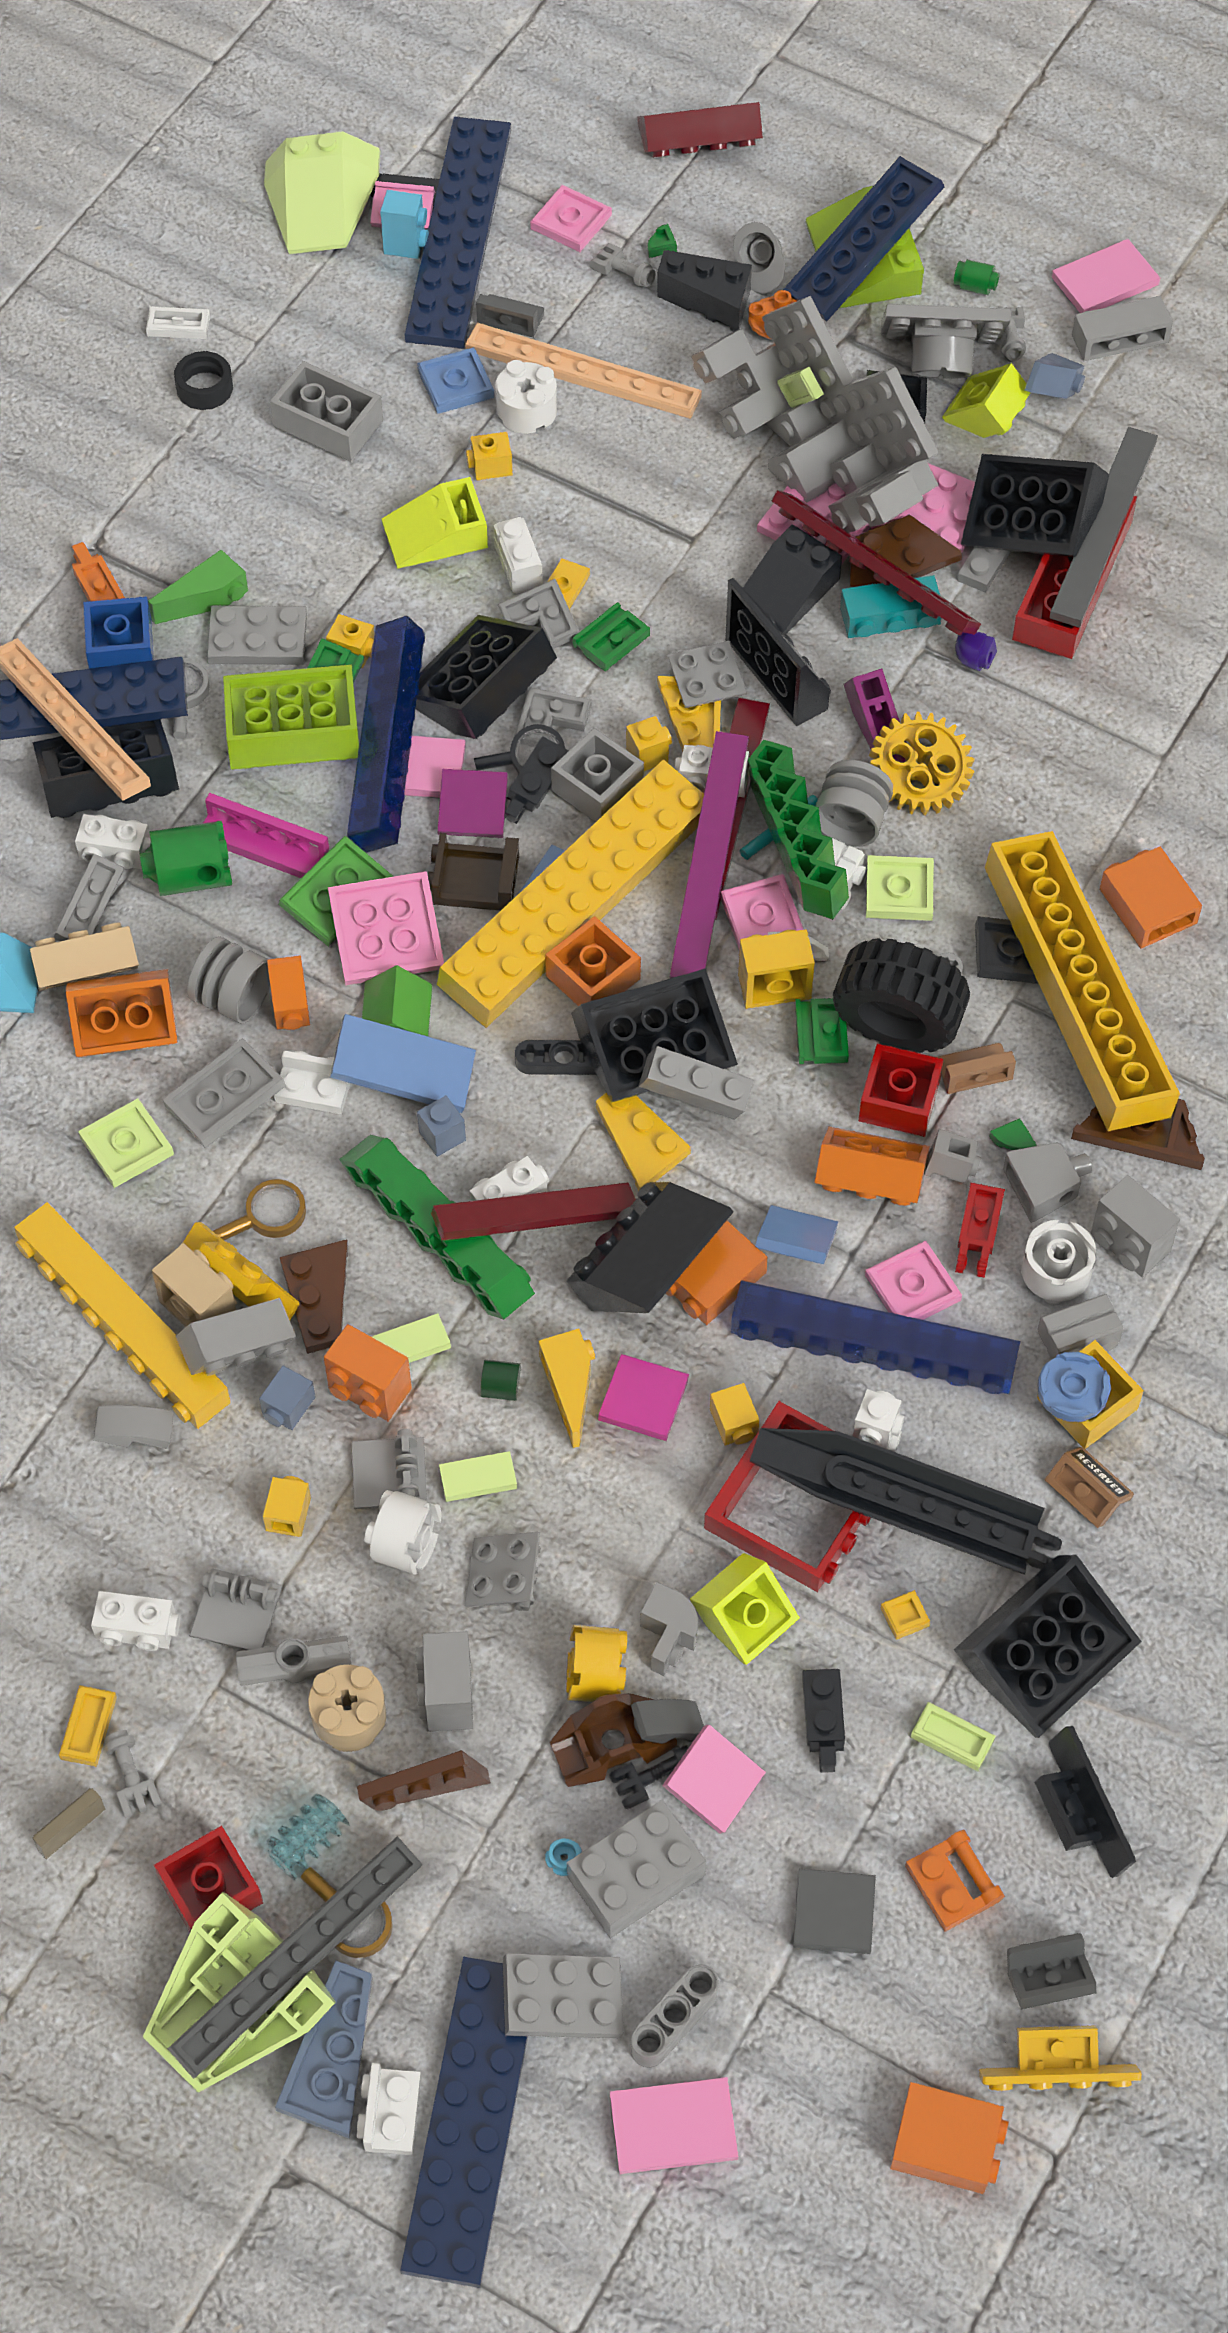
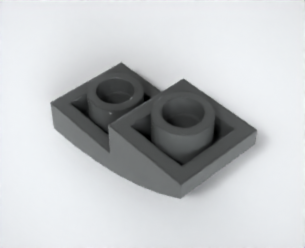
M655 1699L638 1701L631 1704L635 1717L634 1726L642 1740L661 1744L673 1738L694 1741L704 1727L696 1701Z

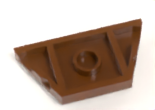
M910 514L855 536V538L914 578L922 577L962 560V553L957 547ZM851 563L850 588L881 582L873 578L875 572L868 567L864 570Z
M1178 1099L1171 1118L1107 1131L1095 1106L1091 1110L1090 1115L1080 1125L1077 1124L1073 1128L1071 1137L1073 1140L1202 1170L1205 1160L1203 1153L1200 1154L1196 1143L1197 1135L1194 1126L1188 1119L1189 1111L1186 1102Z

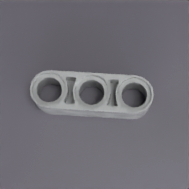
M703 1964L694 1965L689 1968L635 2028L631 2039V2053L638 2065L646 2068L659 2065L717 1999L719 1980L713 1968ZM703 1980L711 1986V1989L707 1993L697 1994L690 1988V1985L694 1981ZM679 2009L684 2013L685 2018L679 2023H671L667 2021L664 2015L668 2010ZM645 2038H653L660 2046L656 2051L649 2053L641 2050L638 2044Z

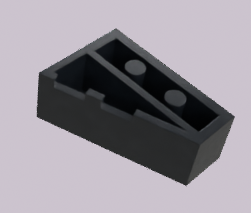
M664 250L657 272V297L687 311L691 309L699 311L706 315L707 320L713 323L718 320L729 325L731 331H737L740 329L751 291L752 265Z

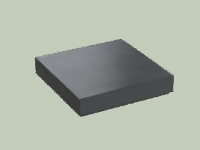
M799 1869L793 1948L870 1955L876 1875Z

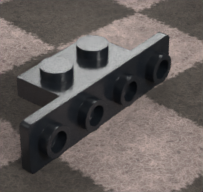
M1066 1726L1049 1741V1747L1061 1772L1042 1775L1034 1783L1065 1850L1095 1845L1111 1878L1118 1877L1136 1862V1858L1073 1726Z

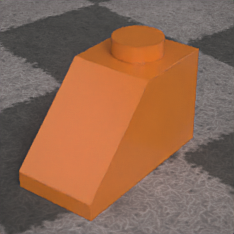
M301 955L268 959V972L277 1030H295L302 1026H310Z

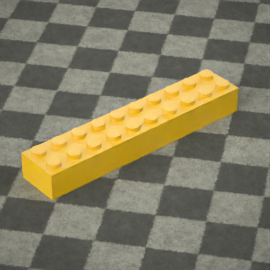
M663 759L440 967L437 986L487 1028L546 972V953L594 916L601 920L698 828L704 793Z
M1050 831L991 843L985 870L1021 943L1025 956L1033 969L1039 986L1107 1131L1171 1118L1180 1092L1054 832Z

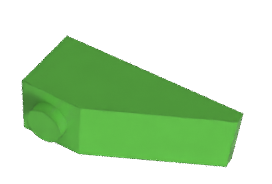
M219 550L148 601L151 620L155 624L210 612L211 606H228L232 602L240 600L248 592L246 571L225 552Z

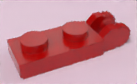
M970 1183L957 1248L960 1249L955 1272L963 1274L968 1259L966 1257L967 1251L971 1250L981 1252L976 1272L977 1277L985 1278L989 1254L992 1255L1005 1189Z

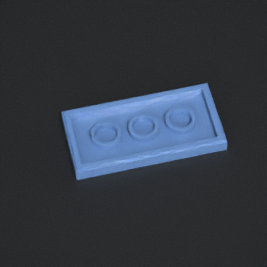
M345 1014L341 1023L330 1078L426 1104H431L446 1095L458 1112L462 1113L465 1109L476 1050Z

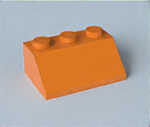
M168 969L67 983L65 992L76 1057L178 1043Z
M828 1126L821 1144L815 1183L821 1184L823 1189L832 1192H841L842 1189L856 1191L857 1196L867 1199L881 1196L890 1198L892 1203L907 1206L911 1202L918 1203L930 1146Z

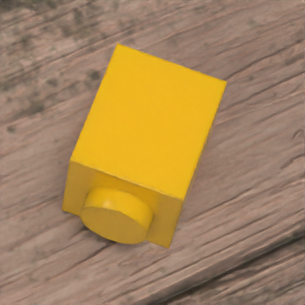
M744 1383L710 1394L709 1409L724 1446L732 1443L737 1445L744 1444L757 1435L759 1431V1417Z
M294 1476L272 1477L263 1513L266 1531L302 1537L311 1500L308 1483Z

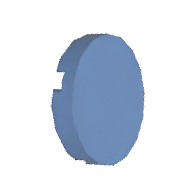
M1063 1352L1056 1355V1358L1051 1359L1042 1367L1037 1383L1038 1397L1044 1408L1055 1417L1068 1422H1084L1096 1417L1105 1408L1111 1391L1110 1376L1106 1369L1104 1371L1099 1365V1361L1094 1357L1081 1352Z

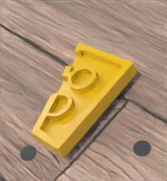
M657 676V684L682 752L684 745H704L713 748L716 731L720 732L721 700L685 708L675 677Z
M605 1093L596 1100V1109L612 1141H615L626 1168L631 1172L638 1191L647 1183L659 1180L691 1154V1147L637 1096L611 1103L607 1093Z

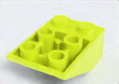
M471 477L440 483L381 518L397 569L488 548L487 523Z

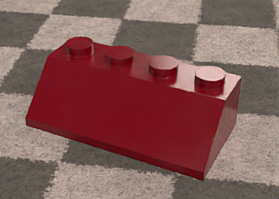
M760 102L637 117L644 152H652V157L669 156V149L681 148V154L699 152L698 146L709 145L710 150L727 149V142L738 141V147L756 145L755 139L763 138Z

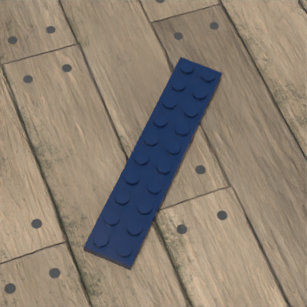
M456 116L453 118L428 228L429 235L423 250L406 325V343L465 349L510 140L511 122Z

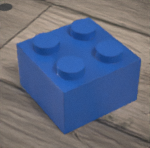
M147 596L83 602L85 647L89 669L154 660L152 620Z

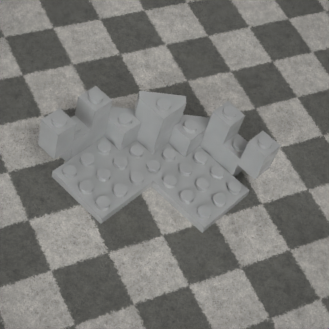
M811 296L762 316L765 323V331L769 338L774 341V344L757 354L754 353L743 329H739L691 356L694 361V370L703 379L705 384L735 369L739 384L742 388L746 389L748 395L719 411L722 416L723 426L732 435L733 439L746 435L765 424L790 445L787 449L768 459V469L790 489H796L804 497L806 503L827 491L828 487L835 483L845 492L846 496L828 507L832 513L833 523L848 533L856 531L866 524L873 527L888 522L924 500L922 495L938 486L926 460L939 452L896 366L853 381ZM810 367L824 395L816 400L791 408L777 380L785 375Z

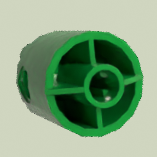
M222 821L149 831L151 845L144 852L139 853L143 879L149 878L158 884L160 896L232 886L231 872L228 865V849Z

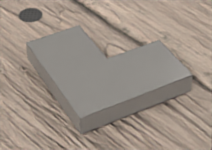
M556 579L498 604L504 620L531 626L541 623L553 649L572 641V638L579 633Z
M529 687L514 737L521 729L534 724H542L551 728L554 725L584 731L592 707V699ZM533 733L524 737L518 745L535 748L542 736L549 739V735Z

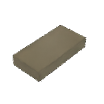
M89 1788L33 1835L37 1850L45 1859H48L105 1810L101 1796L93 1788Z

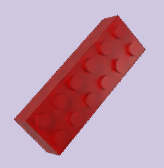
M1134 496L1081 627L1050 619L1052 607L1073 557L1044 554L1017 612L1012 640L1069 659L1073 658L1132 524L1137 496Z

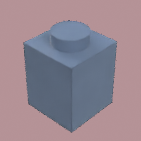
M446 1095L417 1111L419 1133L437 1157L466 1141L465 1120Z
M282 1366L259 1398L264 1419L276 1427L283 1425L293 1430L316 1397L313 1381Z

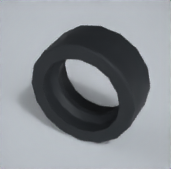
M209 351L194 352L182 358L176 365L174 370L176 392L183 404L193 409L209 410L223 405L230 398L233 391L231 366L221 355ZM199 373H212L221 377V380L216 385L209 388L200 389L186 384L192 376Z

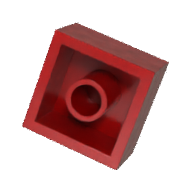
M876 1044L861 1098L858 1121L925 1137L941 1080L944 1059Z
M222 1825L154 1864L162 1886L189 1932H191L195 1921L222 1892L250 1911L263 1904L258 1885Z

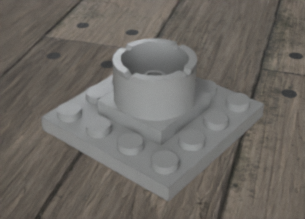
M886 304L881 321V334H887V339L904 340L905 335H912L913 375L928 378H937L939 375L948 379L971 377L973 373L975 339L978 338L977 342L982 344H994L996 339H1001L1010 323L1011 309Z

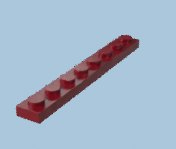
M779 490L776 491L771 501L780 507L778 512L792 521L798 519L804 523L802 526L803 530L815 537H818L820 534L826 538L825 544L838 553L845 551L851 556L849 559L851 563L865 570L868 567L874 571L873 578L887 586L891 583L899 588L896 593L910 602L918 601L923 605L921 610L925 614L935 619L939 616L947 621L945 627L960 636L963 632L976 634L981 626V623L847 531L841 529L794 495Z

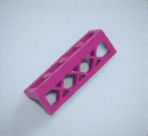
M209 793L205 799L208 815L203 823L222 821L229 852L302 878L330 851L327 836Z

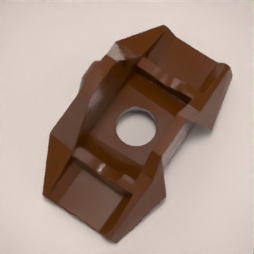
M631 1693L605 1694L597 1697L594 1702L570 1715L549 1742L567 1787L605 1780L609 1768L633 1759L642 1758L648 1764L677 1746L676 1738L664 1744L642 1740L635 1729V1717L631 1704L638 1701L655 1699ZM611 1730L620 1732L624 1737L623 1745L613 1750L606 1748L602 1743L603 1735Z

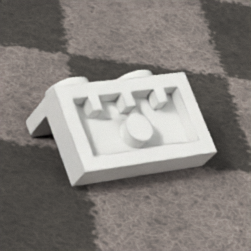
M283 1051L281 1057L283 1067L280 1076L283 1078L286 1086L274 1095L275 1102L342 1115L350 1083L330 1078L334 1057L322 1058L311 1056L303 1051Z
M372 2063L371 2074L363 2075L361 2098L368 2100L366 2114H359L357 2138L363 2139L365 2152L413 2155L421 2072L381 2069L380 2063Z

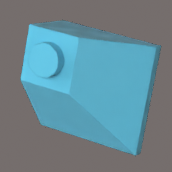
M0 933V1011L34 1013L38 984L30 956V948L32 947L6 933Z

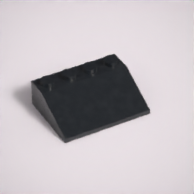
M982 454L961 545L1076 557L1103 505L1109 474L1094 462Z
M734 578L729 579L725 640L730 642L731 648L796 727L827 711L829 695L831 694L827 681L824 678L818 677L807 657L801 656L795 649L791 638L786 634L783 635L778 629L772 615L765 613Z
M477 615L397 695L401 701L452 733L477 739L487 731V728L499 716L507 711L508 707L520 695L527 691L528 687L540 675L547 671L548 667L557 659V656L543 628Z
M161 719L102 727L150 779L151 787L123 801L63 736L33 742L50 817L67 818L73 816L76 812L89 809L99 811L105 809L108 805L121 802L130 804L137 802L140 798L153 795L162 797L169 795L172 791L179 790L172 753Z
M706 968L583 1003L571 1012L581 1045L611 1103L650 1092V1090L639 1087L648 1054L657 1046L722 1069L738 1065Z
M649 1182L638 1191V1198L633 1204L618 1214L615 1225L596 1240V1247L591 1253L576 1263L573 1268V1274L566 1282L591 1311L649 1313L734 1211L727 1205L674 1183Z
M1077 1554L1057 1555L963 1640L954 1651L975 1679L1035 1738H1039L1142 1641Z

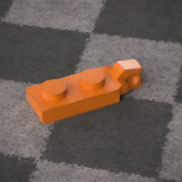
M84 542L73 545V556L76 563L71 564L73 573L88 601L124 599L125 597L102 555L91 556Z

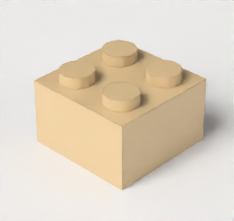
M183 1243L152 1269L159 1302L185 1327L196 1321L235 1311L237 1301L233 1296L232 1289L234 1286L230 1279L222 1272L215 1273L209 1267L210 1264L207 1258L199 1250L192 1251Z

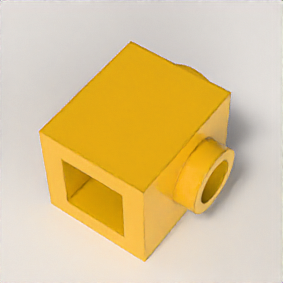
M507 432L470 436L471 449L466 450L468 469L474 468L476 480L513 476L512 453Z
M338 614L326 636L327 641L349 649L356 655H363L364 662L361 668L364 667L369 657L372 658L375 655L378 647V640L375 639L374 625Z
M656 716L626 726V750L644 762V771L655 768L663 759L668 763L669 745L672 744V738L666 726L662 727Z

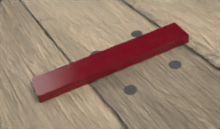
M629 1182L434 1205L431 1214L440 1238L443 1241L613 1220L617 1218L621 1211L630 1207L636 1198Z

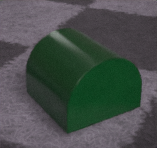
M485 1359L481 1377V1397L516 1401L521 1363Z

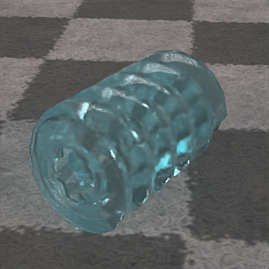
M314 1794L311 1797L313 1807L304 1804L300 1808L303 1818L293 1815L289 1819L292 1829L287 1826H281L278 1829L280 1839L271 1836L267 1840L269 1856L293 1880L298 1878L293 1866L298 1865L305 1870L309 1867L304 1857L306 1854L316 1859L320 1856L315 1846L317 1843L326 1848L331 1846L326 1834L330 1832L340 1837L342 1833L337 1824L342 1822L350 1826L346 1817L335 1804L320 1794Z

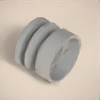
M841 760L832 764L823 783L822 793L815 805L819 807L821 833L851 847L866 846L873 843L879 835L884 821V813L887 811L889 801L893 795V783L889 776L878 767L863 761Z
M221 936L215 937L206 944L192 968L187 987L188 998L198 1004L203 1003L205 1007L211 1010L218 1007L219 1013L223 1016L244 1024L257 1013L269 992L268 958L251 950L243 953V948L236 943L231 944L229 940Z

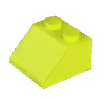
M1012 363L968 377L942 418L949 424L983 438L996 434L1003 435L1012 427L1013 419L1025 407V401L1031 392L1025 390L1027 383Z
M742 1553L690 1598L706 1627L745 1665L800 1619L768 1564L745 1553Z

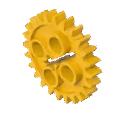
M919 711L916 712L914 720H911L905 713L902 716L901 724L893 718L889 724L890 728L883 726L879 733L881 737H875L873 741L875 747L871 748L869 757L873 758V760L869 764L878 767L889 776L893 783V795L889 802L897 799L898 810L906 804L909 805L910 814L914 813L916 807L921 808L923 816H926L929 807H932L935 813L938 814L942 804L950 809L954 803L953 799L960 801L964 794L962 790L967 791L970 785L967 779H971L974 774V770L969 767L973 765L975 758L967 756L972 746H962L966 735L955 736L954 732L957 725L954 724L946 728L944 726L946 722L945 717L936 723L934 722L933 713L928 715L927 720H922ZM918 739H927L931 742L932 746H923ZM899 754L905 758L906 762L899 763L893 759L892 755ZM937 765H946L951 772L944 773L938 769ZM918 780L925 788L918 789L910 781Z

